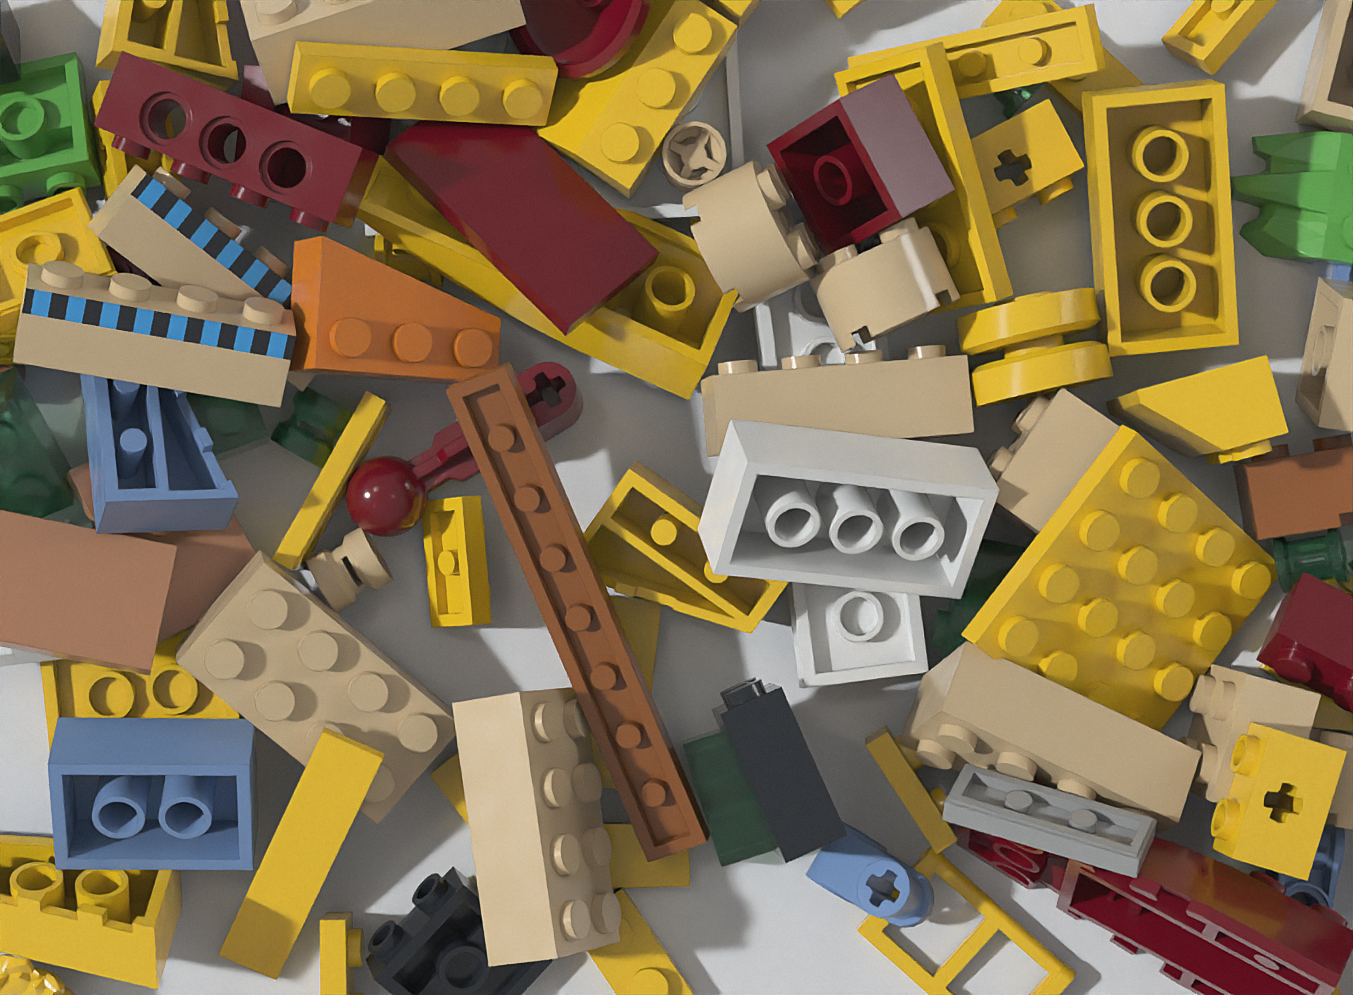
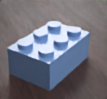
M58 717L48 759L56 869L253 870L258 831L256 728L247 719Z

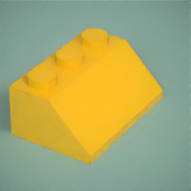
M651 0L650 9L643 28L628 52L611 68L593 77L584 79L557 77L546 126H528L552 149L628 199H631L661 154L665 138L673 128L681 124L736 41L737 25L699 0Z
M1267 355L1146 387L1106 401L1110 415L1186 458L1205 454L1208 466L1237 461L1273 451L1269 438L1289 433Z

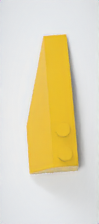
M379 155L356 214L359 220L409 255L511 317L573 349L686 400L691 398L709 364L738 295L736 289L723 294L712 276L695 239L636 212L613 207L660 253L655 264L565 336L398 173L382 155Z

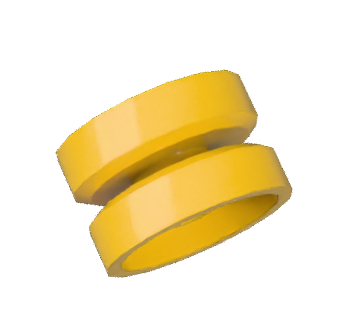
M1078 288L1055 293L1044 291L1023 295L995 303L993 307L976 311L954 320L961 352L971 356L1003 352L1004 359L978 366L969 374L974 408L1023 400L1031 396L1035 397L1039 392L1045 395L1061 387L1067 390L1113 377L1106 344L1096 340L1064 344V337L1088 331L1101 320L1094 288Z

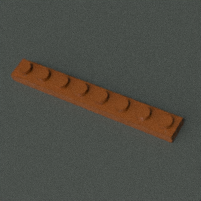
M511 362L450 385L445 390L648 863L707 843L710 836L708 826Z

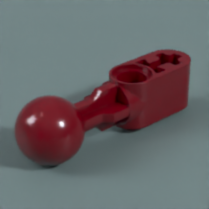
M541 362L517 375L519 384L544 442L576 423L582 413L583 398L572 374L567 368L555 362ZM548 387H552L559 394V398L562 401L553 408H550L541 394ZM457 420L436 433L432 447L409 461L390 455L377 456L363 462L355 469L346 487L345 500L351 518L362 530L379 537H394L404 534L412 529L422 518L427 506L428 493L451 479L466 482L480 473L459 421Z

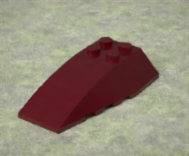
M958 826V841H956V845L1028 890L1035 888L1038 882L1059 894L1056 908L1075 920H1080L1083 917L1113 933L1110 942L1131 955L1136 954L1140 948L1161 959L1164 963L1159 972L1197 995H1331L1353 951V930L1346 927L1348 924L1347 920L1336 911L1320 904H1311L1308 907L1285 895L1287 892L1286 888L1266 874L1252 871L1247 875L1234 867L1165 839L1154 836L1138 876L1133 878L964 826Z

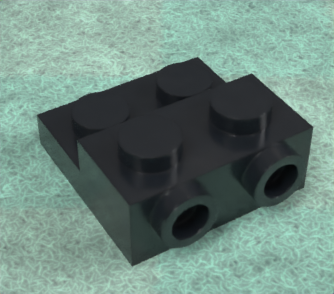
M454 866L443 877L438 873H434L421 882L412 897V903L415 907L399 924L389 920L376 930L368 944V951L371 954L365 959L373 979L392 995H522L553 962V959L489 966L478 887Z

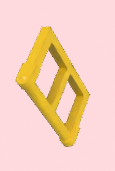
M932 846L924 850L911 867L923 874L928 880L936 873L985 916L939 968L932 974L883 930L889 924L885 919L869 914L857 927V931L929 995H956L947 985L998 929L1048 972L1028 995H1060L1071 984L1077 973L1066 962H1062L948 861L942 852L936 854ZM894 888L891 896L897 900L900 891Z

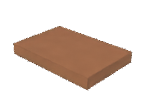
M89 462L69 470L66 478L93 529H96ZM234 512L227 529L116 533L178 546L157 645L191 629L256 555Z
M0 510V646L150 676L178 546L116 533L96 534V529Z

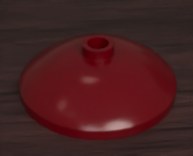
M520 0L526 24L508 31L521 55L553 57L558 68L557 77L566 79L589 78L611 68L632 47L646 21L651 0Z

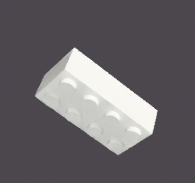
M730 419L698 526V533L713 574L961 599L1000 490L978 448Z

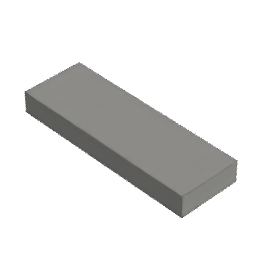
M966 763L944 802L942 820L1133 878L1138 876L1153 842L1157 820L1151 817Z

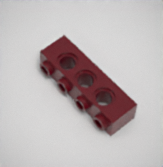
M124 51L120 54L93 125L115 134L111 146L147 161H149L152 150L174 158L170 168L172 172L206 185L211 174L233 182L229 195L267 209L271 198L292 206L293 209L289 216L290 220L325 234L330 222L348 228L352 227L380 155ZM182 106L186 114L185 127L177 137L170 139L165 128L166 118L174 108ZM241 129L246 139L245 151L237 161L229 163L224 154L225 141L232 132ZM301 153L306 162L305 176L298 185L289 188L283 179L284 165L291 156Z

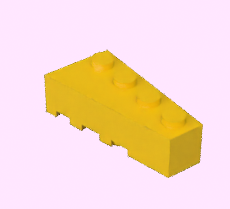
M0 835V952L158 990L182 909L181 870L56 869L53 838Z

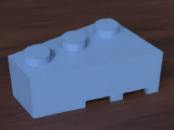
M80 374L96 534L227 529L240 497L232 481L226 480L212 452L213 442L206 428L200 427L186 399L187 392Z

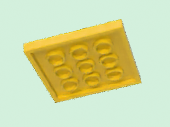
M1122 424L961 635L993 660L1004 658L1160 732L1189 695L1197 677L1201 674L1204 675L1284 571V568L1138 432Z

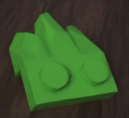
M1316 131L1252 137L1253 153L1266 161V169L1259 174L1230 177L1231 199L1260 208L1258 218L1243 224L1239 235L1266 257L1308 264L1318 261L1353 267V134Z

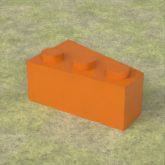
M323 235L294 241L291 310L294 312L296 340L289 371L454 384L499 366L500 318Z

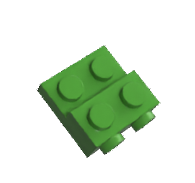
M76 52L21 63L22 80L0 85V215L24 207V201L47 196L52 197L78 187L81 188L85 197L87 193L86 188L102 185L93 124L89 119L84 69Z

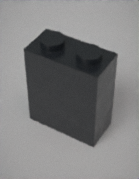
M754 677L720 692L724 704L711 710L774 852L785 863H788L847 836L782 687L772 683L763 685L761 679L757 680Z

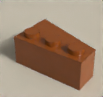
M1351 433L1313 439L1314 452L1290 456L1288 444L1272 446L1273 451L1252 456L1251 463L1234 465L1233 469L1244 532L1253 540H1261L1353 524V442Z

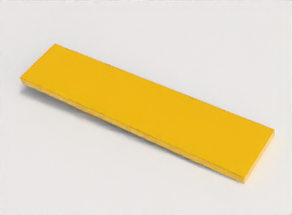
M324 727L219 951V956L277 980L385 753Z

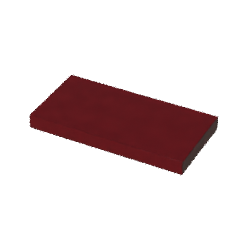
M420 120L386 145L383 158L565 336L655 264L660 253L528 125Z

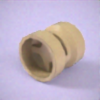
M699 121L684 122L673 128L665 138L662 148L663 173L668 182L680 192L689 193L723 175L727 158L726 145L720 133L709 124Z
M360 527L345 535L341 546L332 551L321 549L306 558L307 565L317 585L336 612H340L355 603L357 594L367 588L378 590L394 581L374 541Z

